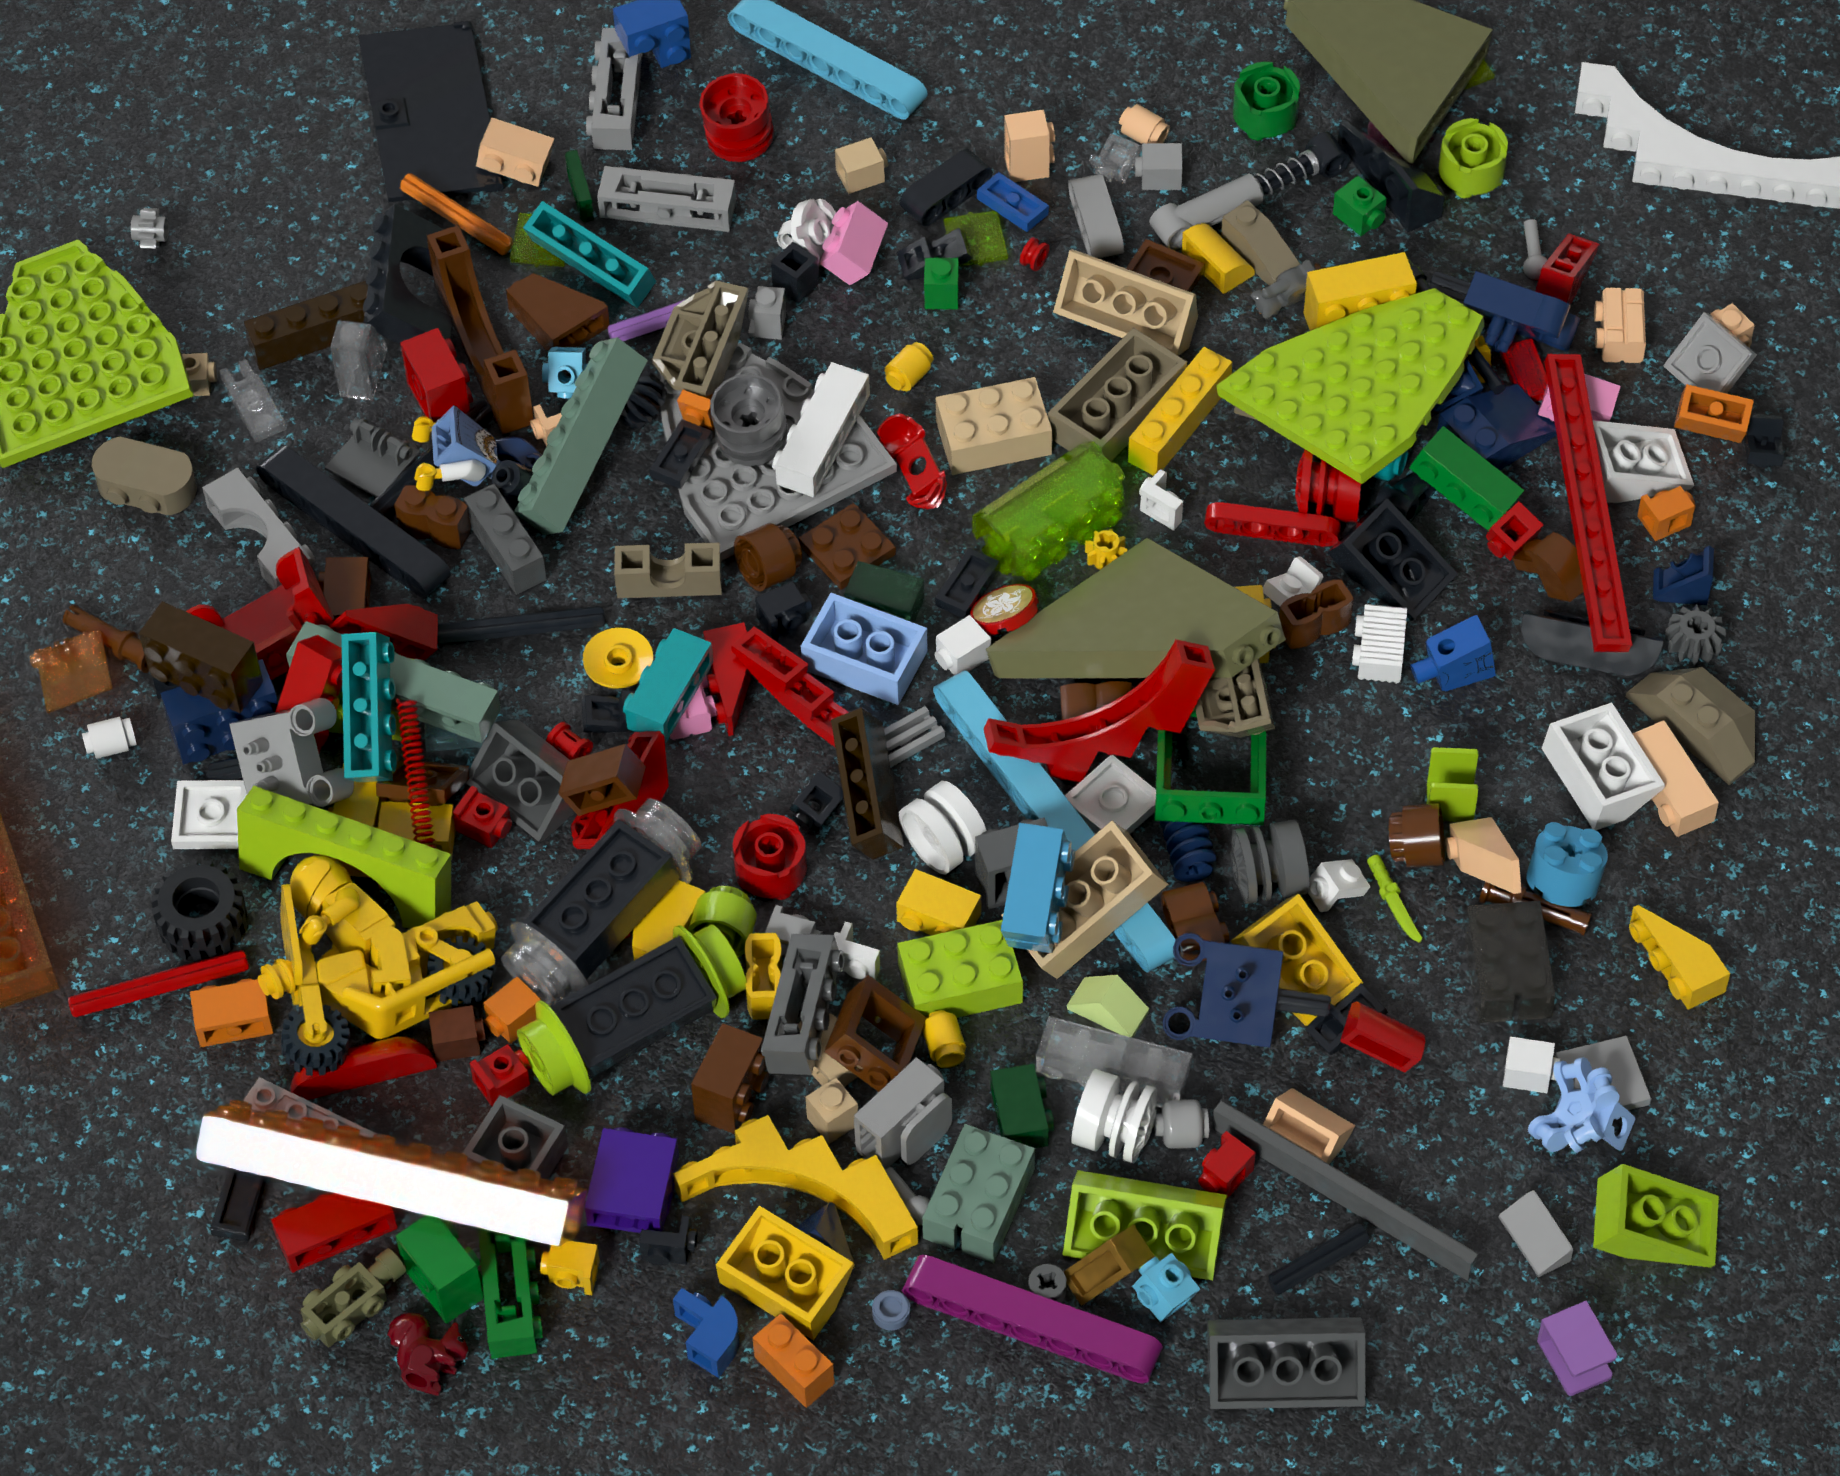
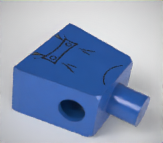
M1474 615L1428 638L1426 641L1428 657L1410 664L1413 676L1418 684L1436 677L1442 691H1449L1496 676L1491 642L1478 615Z

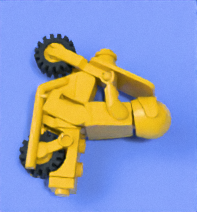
M316 854L303 859L293 870L290 884H283L281 886L280 917L286 960L279 958L274 960V965L272 966L270 964L261 966V975L258 976V982L266 996L271 995L274 999H280L283 997L284 992L291 993L293 1005H299V1015L293 1010L289 1013V1020H284L281 1037L282 1056H286L285 1062L289 1066L294 1063L295 1071L300 1073L304 1067L306 1068V1075L313 1076V1070H318L319 1076L326 1075V1067L331 1072L337 1070V1063L342 1065L349 1051L350 1031L347 1021L376 1039H384L428 1019V1012L458 1007V1004L464 1002V1007L471 1006V999L477 1004L482 1001V995L487 996L493 984L495 957L491 949L494 948L495 933L498 927L493 915L488 911L485 912L478 901L459 907L451 912L443 913L436 919L401 933L395 928L394 921L388 916L386 911L352 882L347 869L336 858ZM294 908L305 919V923L299 930L301 934L299 938ZM326 933L333 942L332 948L323 954L316 963L311 952L312 945L317 944L323 934ZM431 994L434 996L426 1000V996Z

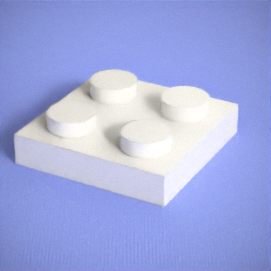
M1110 755L1070 790L1065 797L1094 832L1098 833L1113 820L1131 834L1155 812L1156 789L1114 755Z
M177 781L171 839L173 849H238L237 808L247 795L244 781Z

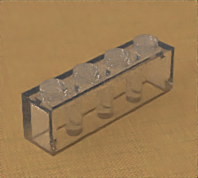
M1051 1016L1048 1017L1036 1053V1072L1043 1073L1048 1078H1063L1078 1082L1081 1086L1085 1087L1090 1075L1097 1069L1120 1077V1095H1124L1132 1081L1140 1084L1138 1098H1140L1143 1089L1147 1085L1156 1088L1157 1100L1155 1106L1161 1108L1168 1100L1183 1099L1192 1066V1053Z

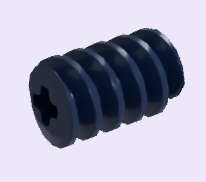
M1160 821L1167 852L1170 854V863L1173 866V875L1179 881H1199L1209 877L1213 872L1211 865L1216 861V853L1211 850L1213 842L1208 838L1210 831L1204 826L1206 823Z

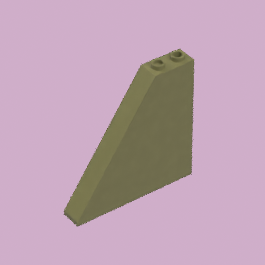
M1285 0L1283 7L1287 11L1285 25L1405 161L1412 164L1488 55L1493 30L1414 0Z
M1146 538L1038 612L1028 623L1009 632L986 648V652L994 675L997 678H1147L1165 658L1175 639L1208 646L1215 667L1211 678H1231L1286 639L1277 611Z

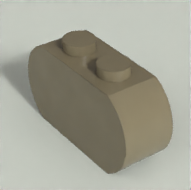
M116 437L103 443L94 453L92 468L99 493L104 499L116 505L125 504L141 508L148 513L157 512L164 515H173L186 509L196 496L197 485L192 464L184 452L124 437Z

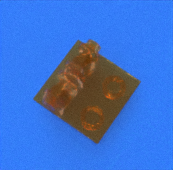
M85 630L81 635L70 639L68 637L64 638V644H61L59 641L54 642V648L51 646L41 650L38 648L34 650V654L29 656L33 668L39 669L47 713L113 689L100 630L93 632Z

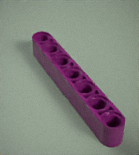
M928 1255L917 1256L902 1289L903 1294L917 1304L1136 1383H1147L1163 1348L1159 1340L1146 1333Z

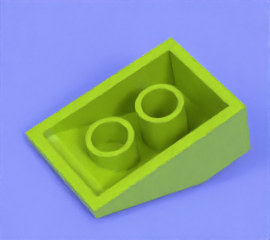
M1621 1164L1598 1178L1593 1248L1628 1259L1711 1268L1715 1266L1719 1196Z

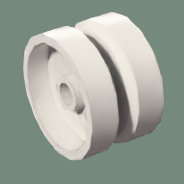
M940 781L924 794V800L916 798L899 811L900 824L911 846L930 868L944 875L963 862V855L971 857L975 854V836L987 831L983 820L970 800L956 786L947 781Z

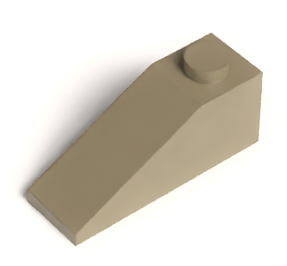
M1248 200L1222 217L1221 237L1253 267L1255 274L1267 285L1270 286L1276 282V278L1282 272L1300 265L1271 221Z

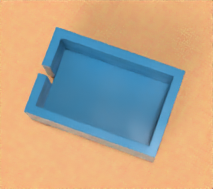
M1019 823L1001 926V933L1008 947L1052 953L1054 943H1060L1063 922L1059 921L1060 907H1066L1069 894V886L1065 885L1066 871L1072 872L1075 859V850H1071V841H1068L1063 829Z

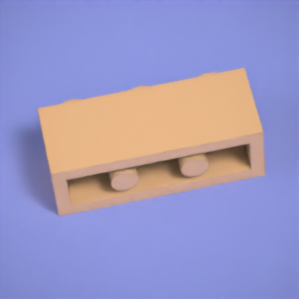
M1663 720L1632 733L1665 784L1664 789L1652 798L1658 808V814L1662 823L1666 827L1670 826L1676 837H1679L1714 822L1719 802L1666 722Z

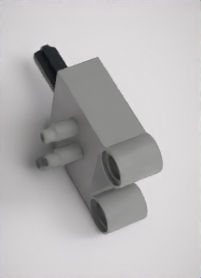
M325 698L311 700L296 705L289 710L254 716L229 724L238 758L212 762L208 765L209 771L206 772L207 778H211V780H237L243 778L247 794L253 786H257L306 804L313 803L318 807H324L345 800L351 796L354 790V781L344 778L343 768H335L323 772L314 734L332 728L337 718L334 705Z

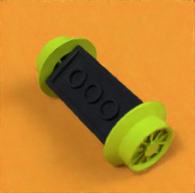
M710 924L692 934L685 927L677 925L673 928L674 939L551 1006L542 1000L536 1002V1020L517 1030V1037L522 1051L531 1065V1069L547 1092L555 1095L573 1085L582 1093L587 1094L591 1092L590 1078L712 1011L720 1018L727 1017L729 1015L728 999L745 990L747 981L733 948L722 932L716 926Z

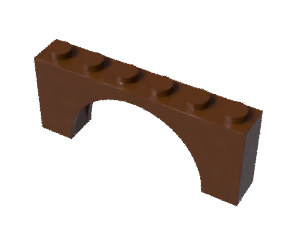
M459 225L427 235L435 287L447 314L452 317V325L486 400L492 407V413L501 433L505 434L531 425L530 421L534 418L527 372L516 349L504 353L496 337L479 290L470 249Z

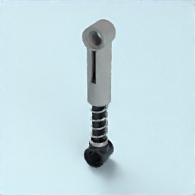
M1330 132L1319 133L1308 142L1305 151L1300 153L1297 159L1289 158L1286 164L1278 163L1275 169L1267 168L1262 175L1256 173L1253 176L1248 173L1179 206L1174 203L1161 206L1151 216L1150 226L1167 248L1172 250L1182 248V233L1188 228L1201 223L1214 226L1222 222L1224 215L1248 200L1254 206H1257L1263 202L1265 194L1269 193L1272 195L1273 190L1278 188L1284 190V185L1290 182L1295 184L1296 180L1301 177L1307 179L1308 174L1313 176L1322 174L1325 178L1335 177L1346 169L1350 162V156Z

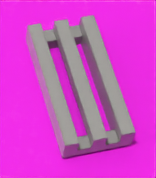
M926 706L884 728L888 752L899 745L902 746L910 742L912 738L924 731L931 730L889 754L890 768L945 737V730L942 726L937 725V720L934 716L929 715V710Z

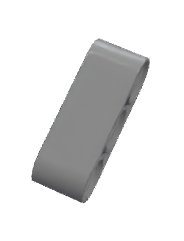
M1098 174L1069 180L1070 200L1087 254L1095 258L1123 254L1124 245L1121 230L1103 175Z

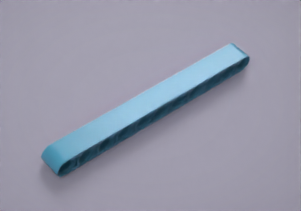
M963 670L934 686V695L942 710L1026 819L1037 820L1045 817L1048 827L1064 830L1068 841H1071V850L1075 851L1095 835L1040 763H1033L1029 760L1010 756H999L988 751L983 730L988 718L1006 722L1007 720L968 671ZM1148 902L1113 931L1137 964L1146 973L1175 958L1173 954L1175 938Z

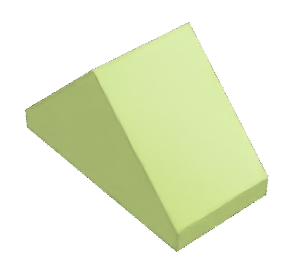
M1118 975L1084 977L1067 1004L1068 1010L1130 1040L1133 1039L1149 1013L1147 1005Z

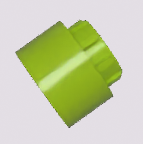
M717 886L697 899L688 931L694 934L712 924L722 932L736 956L740 957L745 954V943L749 934L753 933L757 913L753 904H751L750 898L743 891L731 886Z

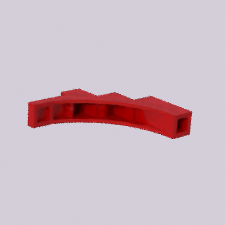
M1175 639L1165 658L1139 685L1115 701L1077 717L1055 722L1025 725L988 718L983 728L988 751L999 756H1010L1029 760L1033 763H1044L1047 766L1049 776L1061 780L1081 782L1098 751L1108 755L1131 758L1147 727L1181 733L1215 671L1209 647Z

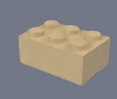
M1035 377L935 397L936 423L952 475L1052 455V429Z

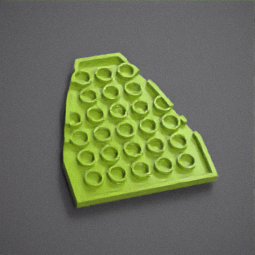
M80 240L72 241L15 264L12 274L13 282L8 287L5 296L8 300L5 314H0V466L2 468L194 396L180 345L176 338L162 325L156 314L151 312L144 300L128 281L116 270H111L97 254H92L88 247Z
M1433 288L1410 295L1409 297L1360 310L1267 348L1217 384V393L1219 397L1360 484H1363L1413 446L1417 440V430L1421 425L1426 426L1431 420V410L1436 404L1441 405L1461 377L1464 371V360L1467 354H1472L1475 340L1480 337L1484 328V319L1481 314Z

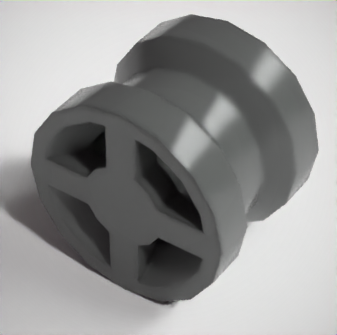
M1042 1264L1032 1270L1029 1275L1028 1291L1064 1303L1066 1299V1277L1064 1272L1053 1264ZM1050 1282H1051L1050 1285H1045V1286L1041 1285V1283H1050Z

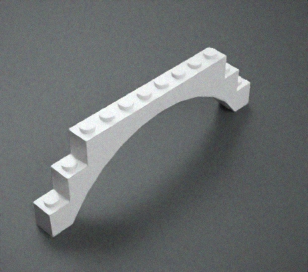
M1582 62L1575 113L1607 117L1603 147L1636 152L1632 182L1840 209V157L1812 160L1770 158L1732 150L1700 138L1667 120L1638 96L1615 66Z

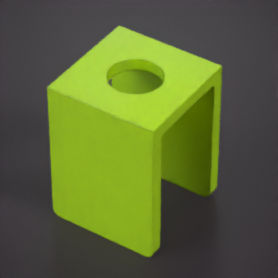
M1438 747L1431 749L1427 776V804H1441L1443 821L1464 822L1474 820L1478 797V785L1474 784L1478 761L1477 749Z

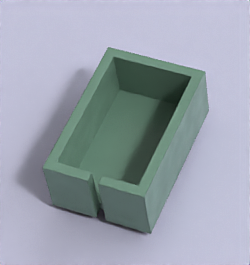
M964 1124L923 1215V1239L955 1250L957 1246V1227L963 1228L961 1231L962 1253L994 1263L1035 1170V1148Z

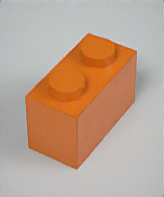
M1686 384L1680 398L1674 428L1741 443L1747 433L1754 400Z
M242 979L237 983L223 986L209 985L200 990L190 992L195 1031L200 1048L273 1034L268 996L261 990L258 979Z
M781 1313L752 1337L754 1357L805 1408L810 1406L835 1384L833 1363Z

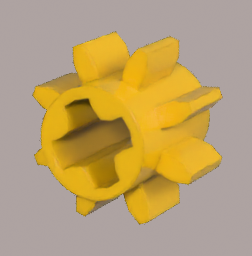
M1113 529L1100 532L1094 531V540L1085 541L1088 566L1094 564L1099 570L1128 551L1125 548V537H1118L1113 532Z

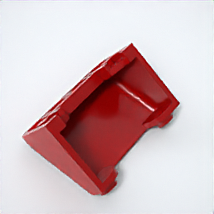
M300 547L286 553L276 563L275 571L278 580L282 584L281 586L227 617L222 618L219 612L209 605H197L185 611L253 641L258 660L263 659L271 680L289 670L286 654L306 621L315 625L322 624L326 626L335 621L312 567Z

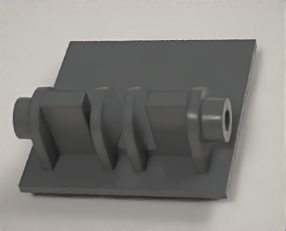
M355 418L350 425L353 436L325 466V470L377 498L409 467L421 452L409 445L407 441H402L394 437L392 433L385 432L383 428L372 425L365 418L360 420Z

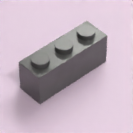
M495 484L463 498L464 503L468 506L472 530L516 595L547 580L543 555Z

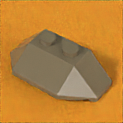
M714 281L708 285L707 289L692 295L673 308L652 359L654 366L673 389L679 391L686 390L707 397L713 394L715 389L722 384L740 339L748 288Z
M1259 659L1231 678H1210L1195 706L1200 731L1241 738L1275 729Z
M1703 667L1653 672L1626 692L1625 697L1653 721L1658 723L1664 720L1678 742L1728 785H1731L1754 765L1755 711Z

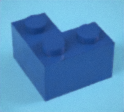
M636 0L613 8L615 31L629 57L652 50L661 68L678 64L691 58L688 15L680 0Z

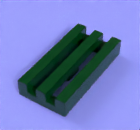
M567 151L565 154L566 170L580 220L582 222L594 220L592 199L578 151Z

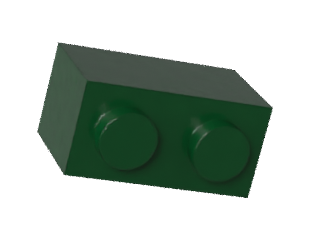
M1028 1064L990 1071V1090L1000 1136L1033 1148L1048 1146V1132L1054 1131V1122L1051 1109L1044 1110L1042 1099L1047 1098L1046 1084L1043 1076L1037 1077L1035 1065Z

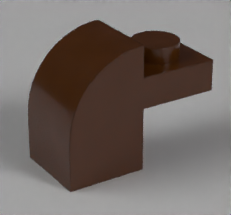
M1552 532L1543 540L1535 539L1529 541L1523 546V550L1512 558L1517 570L1539 575L1550 598L1571 602L1584 592L1577 549L1569 540L1558 533Z

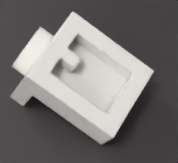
M1160 469L1153 478L1148 477L1140 487V511L1170 529L1175 530L1182 522L1183 501L1173 492L1166 491L1167 472Z
M1299 556L1294 558L1287 573L1266 580L1263 586V593L1277 605L1281 606L1284 601L1292 596L1311 593L1320 585L1323 574Z

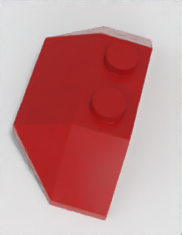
M661 731L634 732L630 736L627 746L646 766L638 797L635 800L580 816L576 815L571 825L572 842L576 849H591L618 819L642 836L644 835L646 827L661 804V800L669 787L665 739Z

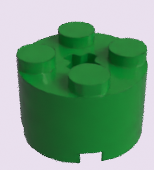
M1272 62L1254 63L1244 68L1235 82L1233 117L1236 124L1252 140L1258 141L1264 138L1276 137L1296 127L1300 83L1295 73L1285 66L1284 69L1273 67L1274 63Z

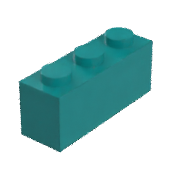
M673 628L667 640L662 639L656 650L655 660L651 666L644 668L637 690L634 694L630 693L627 696L623 706L627 729L634 732L661 731L664 735L665 744L714 662L711 642Z

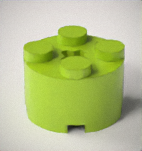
M1473 118L1463 119L1449 126L1441 143L1439 174L1443 182L1454 190L1457 196L1469 198L1472 195L1485 194L1503 183L1508 151V140L1504 132L1493 123L1489 122L1488 126L1479 123V119Z

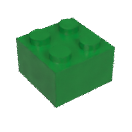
M433 1210L395 1235L400 1258L406 1268V1274L446 1324L484 1299L481 1288L483 1283L482 1275L477 1268L481 1265L480 1261L469 1246L463 1248L457 1241L459 1235L448 1219L442 1221Z

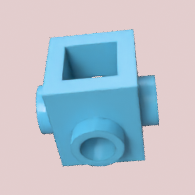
M552 347L548 351V363H543L542 381L543 383H548V392H557L558 398L572 397L576 389V379L588 365L586 363V348ZM563 370L569 371L571 377L566 376Z
M1172 1253L1161 1261L1155 1256L1138 1270L1141 1277L1132 1286L1137 1292L1139 1301L1153 1312L1160 1323L1186 1305L1200 1290L1191 1278L1190 1271L1186 1265L1178 1261Z

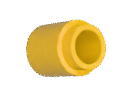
M919 342L906 345L885 366L884 371L887 383L895 390L909 391L931 369V363L934 360L932 353Z
M944 1010L930 1013L926 1017L922 1032L931 1059L941 1068H949L960 1064L965 1059L966 1044L956 1015Z

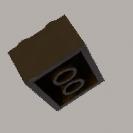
M163 601L139 632L149 673L155 679L161 682L169 681L176 684L192 696L200 695L207 698L221 709L227 710L229 708L241 714L263 683L253 641Z

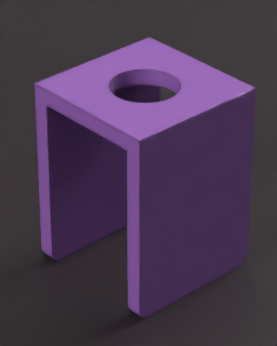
M1587 1301L1541 1320L1537 1342L1567 1395L1573 1396L1612 1378L1613 1374L1607 1364L1617 1359V1353Z

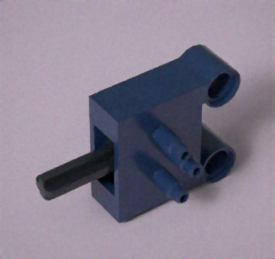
M1478 271L1475 272L1471 283L1441 272H1435L1430 280V289L1435 288L1451 298L1463 301L1468 308L1483 316L1484 322L1490 324L1485 343L1491 345V350L1497 353H1506L1515 334L1563 351H1569L1581 321L1579 317L1568 313L1571 305L1560 299L1526 289Z
M1192 932L1184 933L1175 940L1173 954L1180 964L1195 966L1204 958L1207 959L1199 1018H1196L1194 1013L1185 1006H1174L1165 1013L1163 1029L1172 1039L1184 1040L1191 1036L1270 1048L1275 1010L1327 1017L1329 1015L1331 997L1329 995L1279 988L1283 951L1203 940L1201 936ZM1194 939L1199 943L1201 951L1197 958L1187 960L1180 955L1179 945L1183 940ZM1178 1012L1186 1014L1190 1019V1027L1183 1033H1176L1169 1026V1018Z

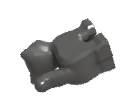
M1305 260L1297 267L1282 272L1276 278V282L1263 288L1262 291L1257 290L1251 293L1256 309L1263 318L1274 317L1278 315L1282 307L1292 306L1305 299L1307 272L1315 271L1309 260Z

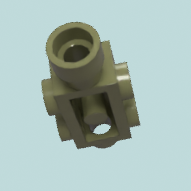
M389 1248L385 1249L375 1257L376 1262L368 1269L360 1262L352 1268L349 1265L341 1267L332 1278L334 1283L323 1292L320 1289H315L305 1297L303 1301L304 1307L300 1309L303 1317L301 1326L313 1341L319 1338L329 1348L335 1342L348 1338L357 1324L366 1317L376 1315L382 1309L384 1302L387 1301L383 1285L390 1280L396 1281L406 1272L404 1264Z

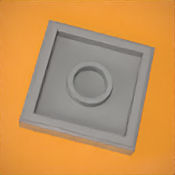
M1704 312L1663 367L1685 386L1688 384L1727 394L1757 354L1713 316Z
M1627 1036L1556 1052L1555 1058H1560V1061H1566L1568 1064L1574 1063L1576 1058L1585 1057L1590 1062L1592 1070L1601 1067L1607 1068L1612 1076V1083L1610 1085L1616 1087L1620 1096L1618 1102L1627 1110L1650 1105L1651 1097ZM1573 1078L1574 1090L1581 1089L1578 1079Z

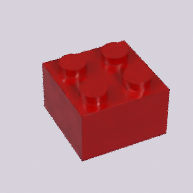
M436 328L400 342L407 384L425 417L430 418L433 423L437 422L453 405L466 414L470 410L469 403L473 402L471 391L466 384L470 382V377L463 363L458 364L455 360L457 355L450 338L444 340L440 330Z

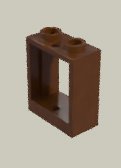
M868 975L847 993L824 1052L880 1092L909 1065L926 1017ZM861 1016L897 1042L891 1059L855 1033Z

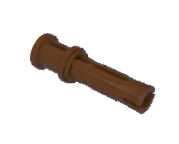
M75 604L69 606V609L74 613L66 609L62 619L66 626H70L112 649L117 659H127L136 664L139 671L143 673L149 672L141 640L136 632L132 630L121 631Z
M1485 882L1479 898L1480 903L1485 904L1488 901L1507 908L1510 914H1518L1520 911L1581 933L1583 936L1585 935L1592 913H1587L1573 907L1552 904L1544 900L1542 896L1527 891V887L1523 883H1521V893L1513 894Z

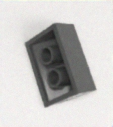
M519 719L494 722L469 769V780L466 784L470 787L478 788L479 793L508 806L511 820L538 842L544 841L575 813L558 794L567 761L570 760Z

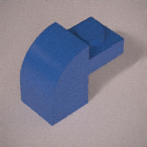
M681 1288L673 1298L675 1316L695 1328L686 1341L687 1357L719 1378L733 1361L739 1348L740 1339L736 1312L731 1303L723 1296L712 1307L711 1302L700 1293L694 1292L691 1294Z

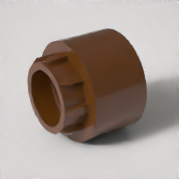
M767 523L737 536L734 541V554L739 570L747 583L757 591L766 590L792 578L795 575L796 568L801 565L802 550L798 539L788 527L783 525L776 526L775 524Z
M1440 803L1405 805L1402 808V812L1392 813L1389 816V844L1391 857L1394 861H1405L1407 868L1442 866L1445 864L1444 824Z

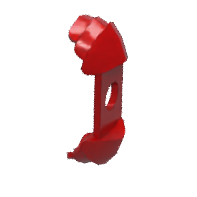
M900 413L886 418L878 428L877 433L880 437L879 441L893 459L896 458L912 491L906 497L907 502L917 508H938L945 496L947 487L946 474L944 470L940 472L926 444L923 427L911 417ZM918 458H925V470L919 475H913L911 472L913 462Z

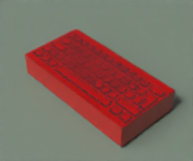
M1533 339L1512 343L1506 353L1500 352L1512 385L1518 384L1534 402L1542 401L1548 381Z

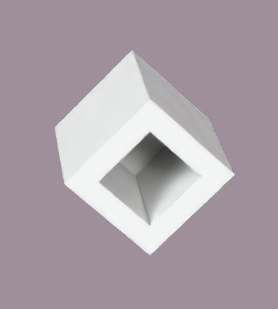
M969 615L936 636L935 658L944 670L949 669L953 675L963 670L969 672L989 659L986 648L991 645V638Z
M1510 1037L1503 1087L1547 1093L1550 1080H1556L1554 1064L1560 1061V1058L1553 1057L1555 1043Z

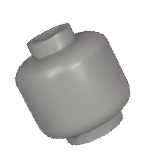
M1194 1099L1166 1101L1162 1106L1161 1114H1156L1155 1136H1162L1164 1145L1169 1149L1199 1147L1202 1144L1203 1138H1209L1208 1109L1202 1108L1199 1101Z

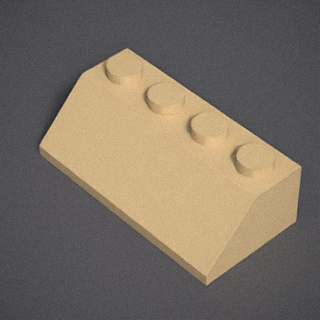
M1073 249L1069 251L1053 313L1121 338L1134 327L1177 356L1189 348L1198 318L1196 294Z

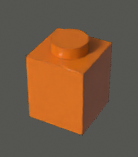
M517 976L484 1002L486 1014L484 1022L495 1036L502 1035L511 1044L518 1039L517 1030L536 1020L535 1004L541 999Z

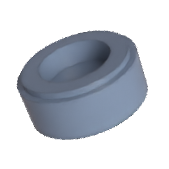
M887 1290L878 1294L872 1303L874 1322L880 1328L890 1331L898 1330L905 1326L910 1318L908 1298L896 1290Z

